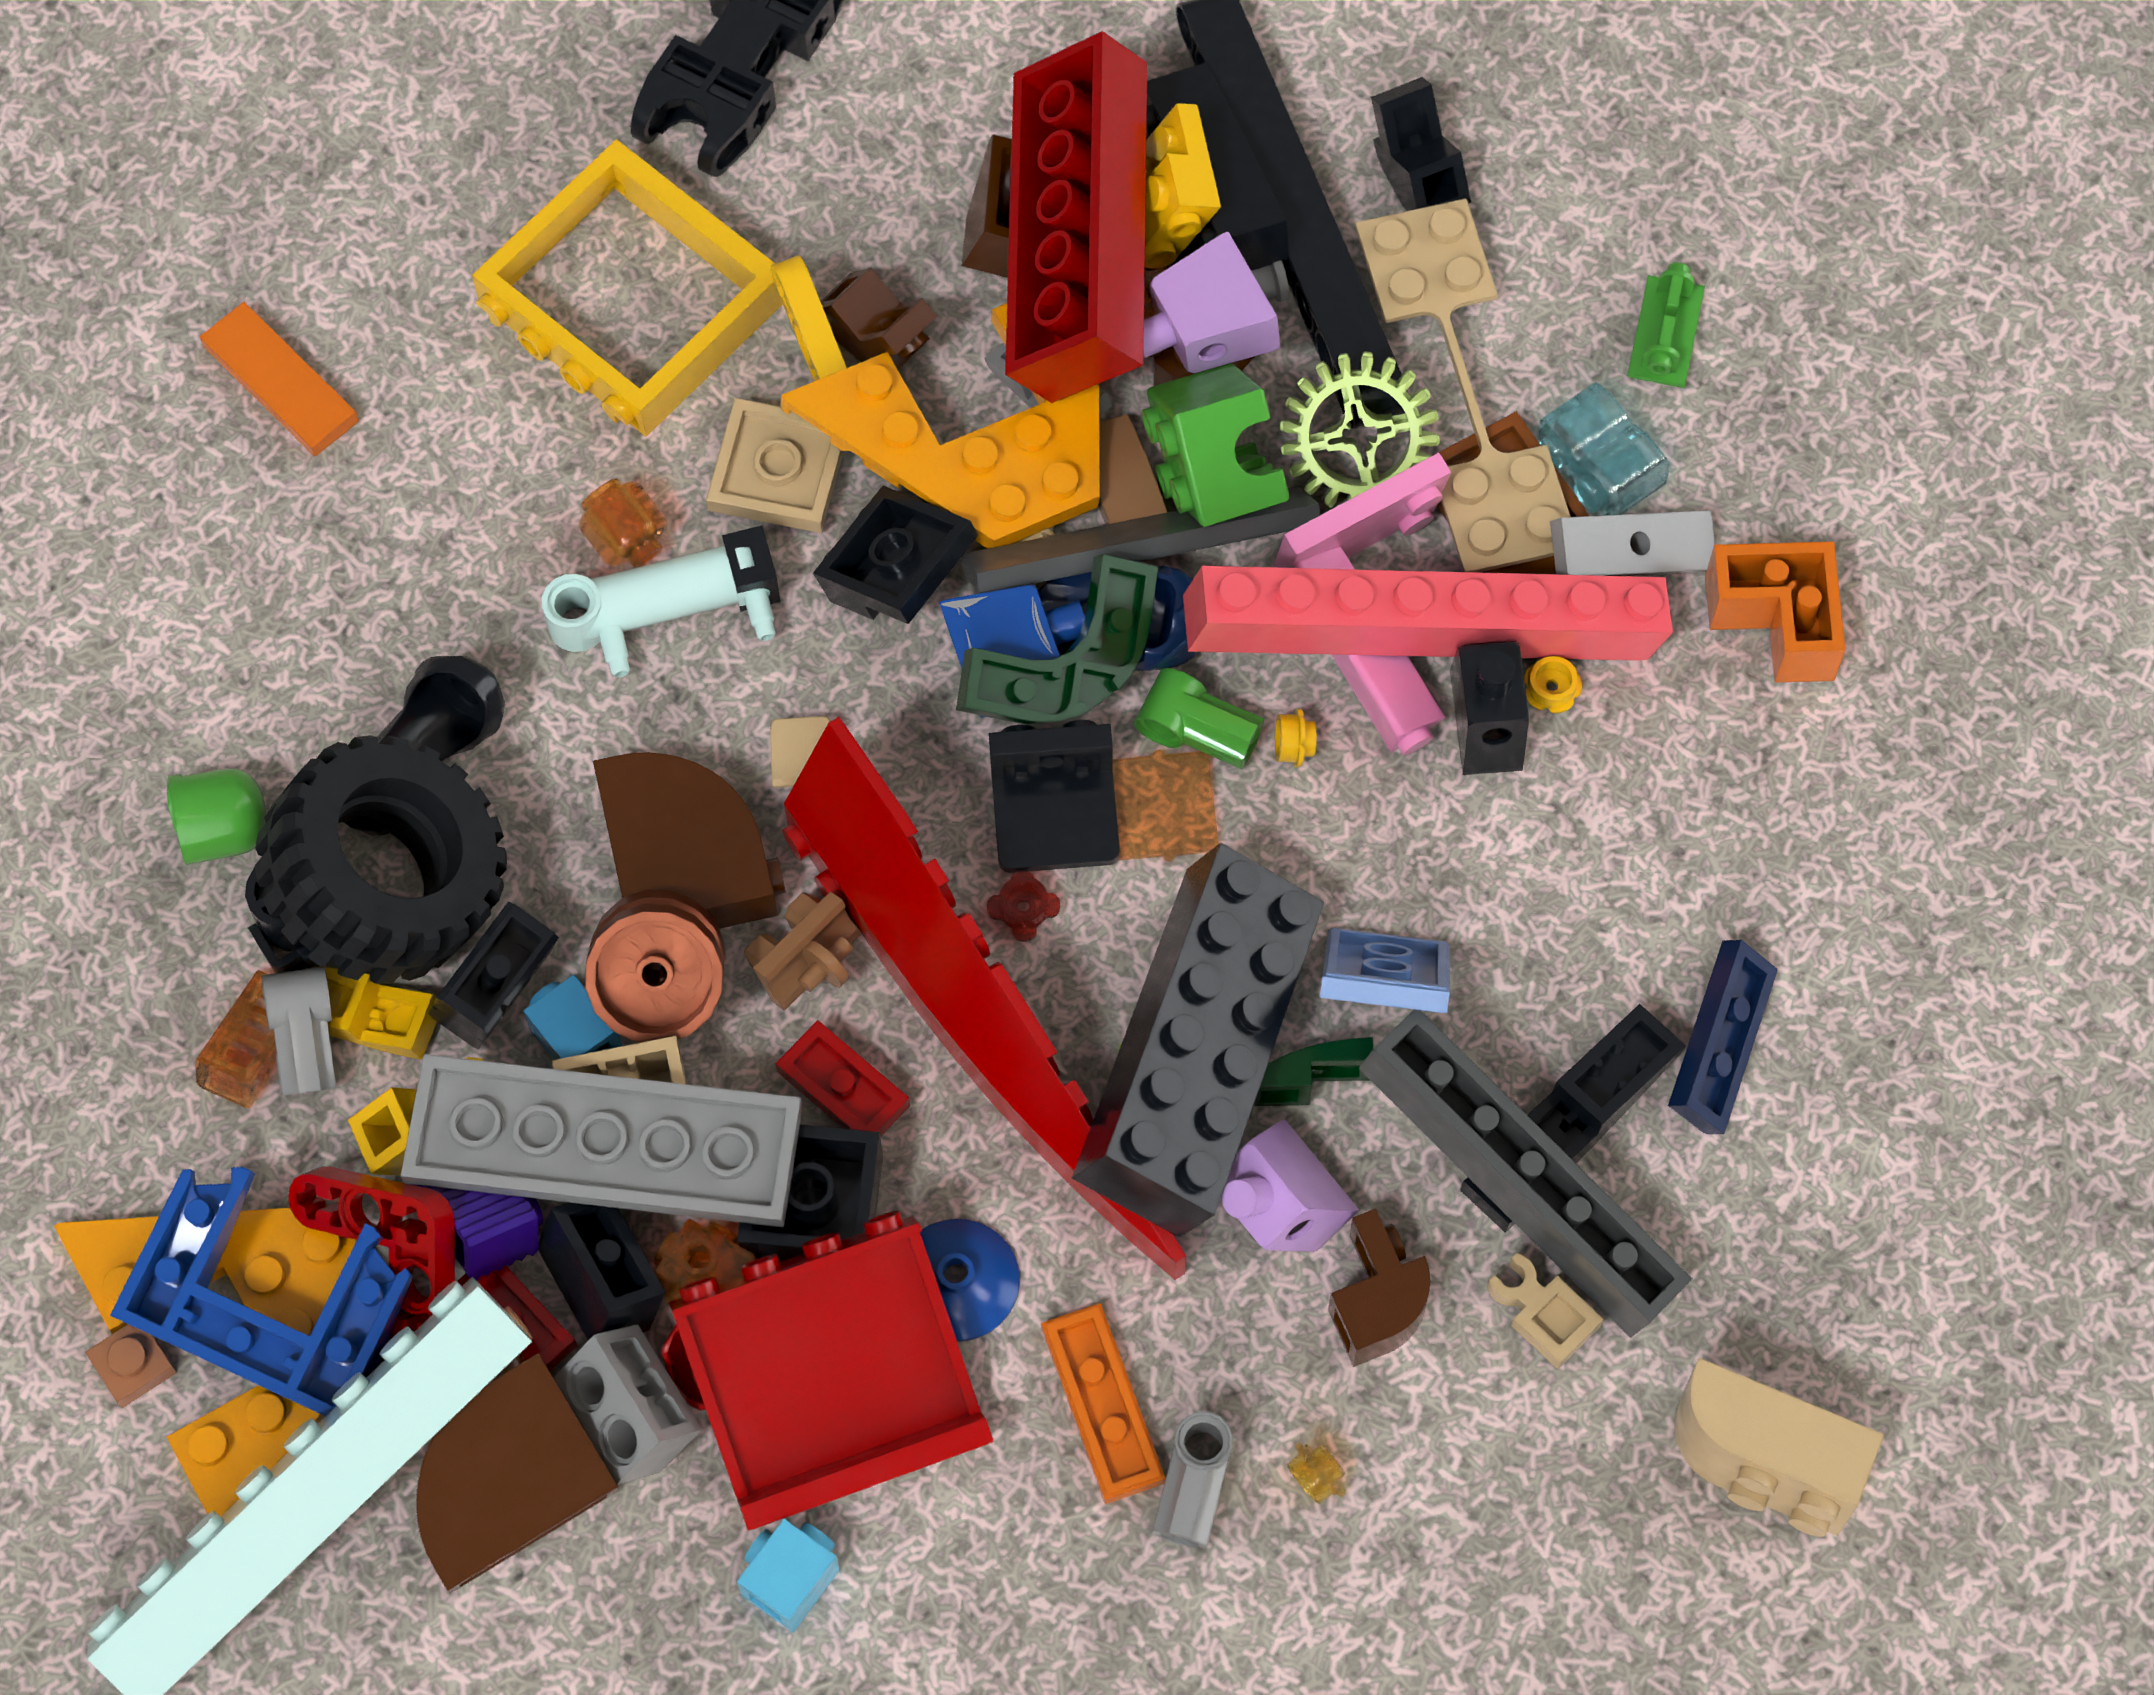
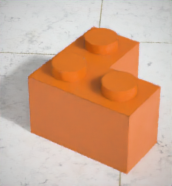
M1834 541L1714 545L1705 574L1710 630L1769 628L1775 683L1835 681L1846 649Z

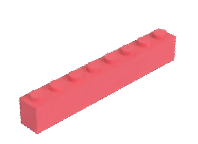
M1201 566L1183 594L1188 652L1455 657L1457 648L1464 645L1517 642L1520 646L1521 658L1542 659L1547 656H1558L1564 659L1640 661L1649 660L1673 633L1666 577Z

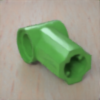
M1165 668L1160 670L1133 723L1143 736L1163 746L1179 748L1182 744H1185L1242 769L1248 763L1263 729L1264 718L1209 695L1204 685L1189 674L1176 669Z

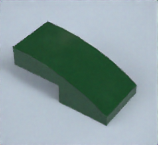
M1373 1037L1325 1042L1305 1047L1269 1062L1253 1106L1310 1105L1312 1082L1371 1081L1359 1067L1373 1050Z

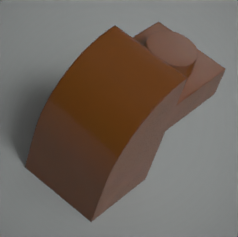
M872 268L850 273L820 301L838 344L861 362L888 352L897 370L930 339L923 329L937 317L923 298L900 303Z
M1376 1208L1352 1217L1349 1235L1368 1278L1332 1292L1328 1312L1353 1367L1388 1354L1405 1344L1414 1335L1422 1321L1430 1290V1271L1426 1257L1423 1256L1401 1265L1400 1261L1406 1259L1402 1240L1393 1224L1383 1225Z

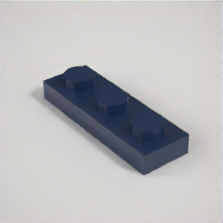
M1743 940L1722 941L1668 1104L1671 1109L1705 1134H1725L1778 971L1775 966Z

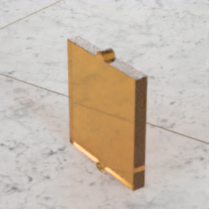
M1155 750L1152 756L1113 759V780L1120 846L1119 861L1163 857L1165 861L1171 862L1175 859L1176 855L1208 853L1219 844L1208 754L1190 752L1164 755L1163 751Z

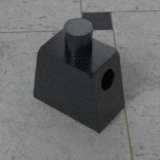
M1501 642L1458 647L1450 668V678L1462 775L1523 771L1529 713L1519 643ZM1498 728V732L1505 736L1498 740H1489L1482 737L1485 732Z

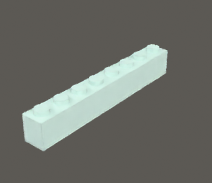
M473 1277L463 1286L454 1281L443 1289L428 1306V1309L433 1313L430 1318L415 1332L406 1327L397 1333L380 1352V1355L385 1360L367 1378L360 1372L351 1377L333 1396L332 1401L337 1406L317 1424L311 1418L297 1428L284 1443L283 1447L288 1453L270 1470L264 1465H260L252 1471L235 1490V1494L240 1498L221 1517L215 1511L205 1516L186 1537V1540L191 1545L174 1562L171 1563L166 1557L158 1561L138 1582L137 1587L142 1592L123 1610L117 1604L113 1605L94 1622L88 1630V1634L93 1639L87 1644V1660L123 1695H164L532 1342L526 1331Z

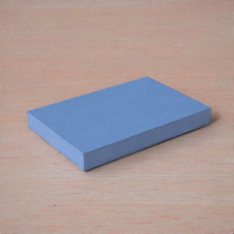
M1340 928L1328 929L1320 998L1447 1013L1450 995V944H1447L1445 941Z

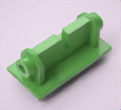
M1671 263L1668 265L1667 270L1660 274V277L1648 275L1627 377L1685 388L1705 288L1703 285L1694 284L1695 280L1690 275L1691 269L1686 264Z

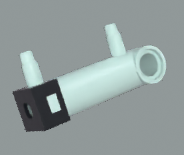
M763 526L722 535L724 546L591 579L579 574H565L554 579L545 588L542 595V610L553 642L560 648L571 652L586 651L601 642L605 661L609 664L611 674L614 677L620 678L626 676L630 671L628 663L629 654L623 632L737 603L740 612L748 611L750 622L755 628L757 638L762 641L771 640L776 632L773 624L774 615L770 604L781 602L777 576ZM573 608L587 610L583 616L577 619L562 617L568 610Z

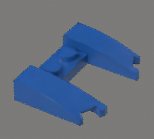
M231 1167L230 1184L196 1185L195 1171L183 1169L110 1316L323 1416H327L337 1406L332 1401L333 1396L351 1377L360 1372L367 1378L377 1368L381 1358L380 1352L389 1340L413 1275L406 1268L398 1273L397 1276L393 1273L374 1248L384 1239L376 1228L365 1223L311 1335L308 1336L207 1289L229 1241L255 1173L244 1167Z

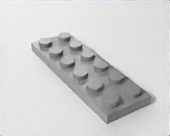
M424 1054L401 1178L404 1183L784 1227L803 1104L801 1097Z

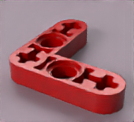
M322 1166L294 1178L289 1187V1205L294 1217L302 1225L310 1229L357 1240L366 1223L376 1228L384 1239L378 1245L389 1247V1267L396 1276L405 1268L413 1275L415 1266L427 1274L431 1284L430 1296H423L416 1289L412 1278L389 1341L406 1327L415 1332L433 1315L428 1309L430 1303L443 1289L455 1281V1220L453 1210L447 1199L441 1193L432 1189L332 1166ZM364 1194L371 1196L379 1207L380 1218L377 1225L365 1216L362 1207ZM340 1197L339 1202L326 1207L325 1199L334 1200ZM417 1211L419 1220L408 1218L402 1221L403 1216Z

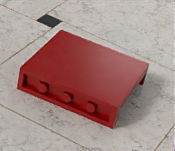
M892 1211L876 1216L863 1223L864 1233L844 1240L840 1239L838 1232L814 1238L802 1244L804 1254L779 1262L777 1254L752 1260L740 1267L743 1276L721 1284L717 1283L715 1276L693 1281L678 1289L681 1298L669 1302L748 1531L994 1442L986 1417L980 1410L920 1234L922 1232L920 1223L913 1215L902 1219L900 1211Z

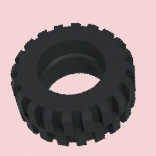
M372 735L354 737L348 745L337 742L323 749L316 759H310L265 815L266 824L258 832L255 846L257 854L262 856L255 864L257 883L260 887L268 886L269 892L262 900L270 916L274 918L279 915L284 922L285 927L281 930L284 936L292 945H295L298 941L311 951L307 958L321 967L330 962L339 967L337 974L356 981L364 973L370 974V981L375 984H393L400 975L402 979L408 981L425 976L433 967L439 968L451 959L491 916V909L499 902L504 888L501 876L507 870V852L504 847H497L498 842L504 837L497 816L489 817L486 809L491 803L481 788L473 790L464 780L468 773L456 763L449 767L438 758L441 753L425 745H422L418 750L410 748L409 740L387 736L382 744H378L377 737ZM338 823H368L388 831L399 839L411 852L419 866L423 879V897L404 898L393 896L374 888L362 879L344 855L339 840Z

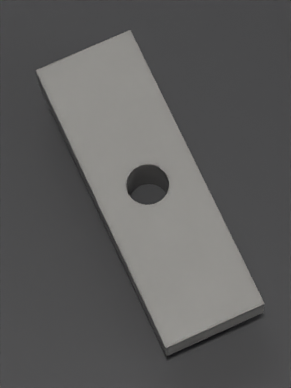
M1711 510L1566 517L1550 521L1555 568L1558 575L1650 576L1702 573L1707 571L1713 546L1715 545Z

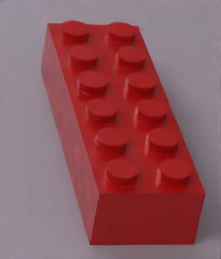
M1103 31L1013 73L1005 375L1051 403L1143 366L1147 62Z

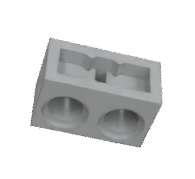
M638 1324L593 1335L553 1377L617 1485L661 1472L703 1430Z

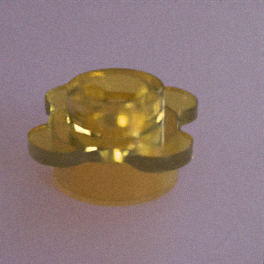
M1298 1442L1295 1448L1299 1454L1287 1463V1467L1306 1493L1318 1504H1321L1332 1494L1334 1496L1338 1494L1341 1498L1347 1494L1338 1481L1345 1475V1472L1333 1455L1322 1444L1313 1450L1308 1444L1303 1445L1301 1442Z

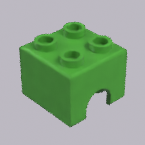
M1229 363L1148 388L1147 396L1150 407L1142 410V419L1150 442L1152 444L1159 442L1164 463L1156 465L1157 479L1165 499L1173 497L1180 514L1189 512L1200 525L1206 527L1288 501L1289 492L1283 468L1273 469L1272 463L1266 464L1265 456L1258 455L1256 443L1254 442L1235 447L1239 435L1247 427L1270 419L1264 390L1239 368Z

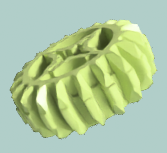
M1363 352L1360 370H1351V362L1347 353L1339 354L1338 365L1341 373L1333 375L1329 366L1324 361H1321L1316 365L1317 373L1323 381L1319 386L1305 376L1298 380V386L1309 396L1308 399L1304 401L1298 397L1289 396L1286 400L1285 406L1291 411L1300 414V418L1282 419L1280 430L1286 433L1298 434V439L1283 443L1281 451L1283 455L1301 453L1303 457L1290 466L1289 472L1292 477L1301 476L1308 470L1313 473V476L1304 486V491L1309 495L1315 493L1322 483L1327 485L1329 489L1325 494L1324 505L1328 507L1334 506L1339 492L1348 494V501L1412 467L1413 464H1418L1431 457L1429 454L1420 451V446L1432 447L1440 443L1439 434L1422 431V426L1433 424L1439 420L1438 411L1428 409L1419 412L1417 406L1425 403L1431 397L1430 391L1425 387L1410 395L1407 389L1413 384L1416 374L1409 369L1402 374L1398 381L1392 379L1391 375L1395 370L1396 360L1391 357H1387L1383 362L1380 373L1371 370L1373 364V354L1371 352ZM1359 385L1372 386L1387 392L1398 401L1405 413L1378 415L1371 412L1365 407ZM1341 389L1345 408L1343 418L1337 424L1324 428V431L1310 434L1311 420L1318 406L1330 394ZM1351 404L1356 405L1358 416L1362 418L1365 427L1375 426L1377 429L1376 437L1369 435L1370 444L1366 445L1368 460L1363 459L1361 446H1357L1355 438H1345L1342 436L1344 428L1351 430V423L1349 422L1353 420ZM1410 431L1407 447L1399 461L1389 470L1378 475L1374 455L1377 446L1386 439L1396 437L1395 434ZM1327 449L1328 452L1342 450L1349 453L1355 459L1361 479L1348 478L1335 473L1319 459L1316 451Z

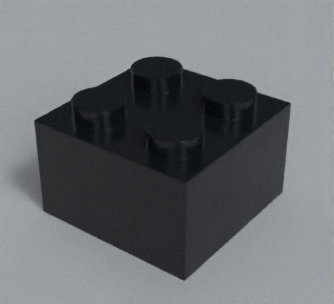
M800 1125L784 1227L739 1222L737 1244L742 1263L746 1264L752 1260L772 1254H777L779 1262L804 1254L802 1244L814 1238L838 1232L840 1239L844 1240L864 1233L863 1223L876 1217L883 1162L880 1132Z

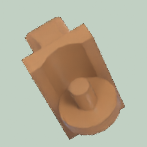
M802 892L787 907L785 919L792 930L780 942L769 934L758 935L744 949L746 959L758 976L771 1001L784 1011L805 990L811 992L823 979L837 988H840L849 979L847 971L840 962L853 950L851 944L861 934L846 914V905L843 900L832 892H829L822 900Z

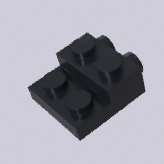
M882 486L867 506L861 510L858 517L831 551L825 555L823 561L813 572V575L830 602L872 620L880 612L909 624L978 537V533L968 519Z

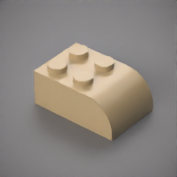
M1698 1358L1683 1390L1676 1409L1674 1423L1676 1441L1680 1452L1688 1465L1699 1476L1718 1487L1728 1490V1498L1737 1505L1759 1512L1764 1511L1765 1507H1769L1790 1516L1788 1522L1797 1530L1816 1537H1825L1827 1532L1836 1536L1839 1535L1859 1504L1885 1435L1701 1358Z

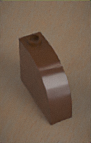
M629 753L593 761L622 898L646 889L673 890L698 901L716 920L719 929L778 916L774 895L786 893L778 857L766 860L758 826L750 809L736 790L722 777L696 762L662 753Z
M520 1352L433 1436L425 1453L417 1484V1521L425 1551L449 1594L618 1492L616 1482L539 1354L525 1360Z

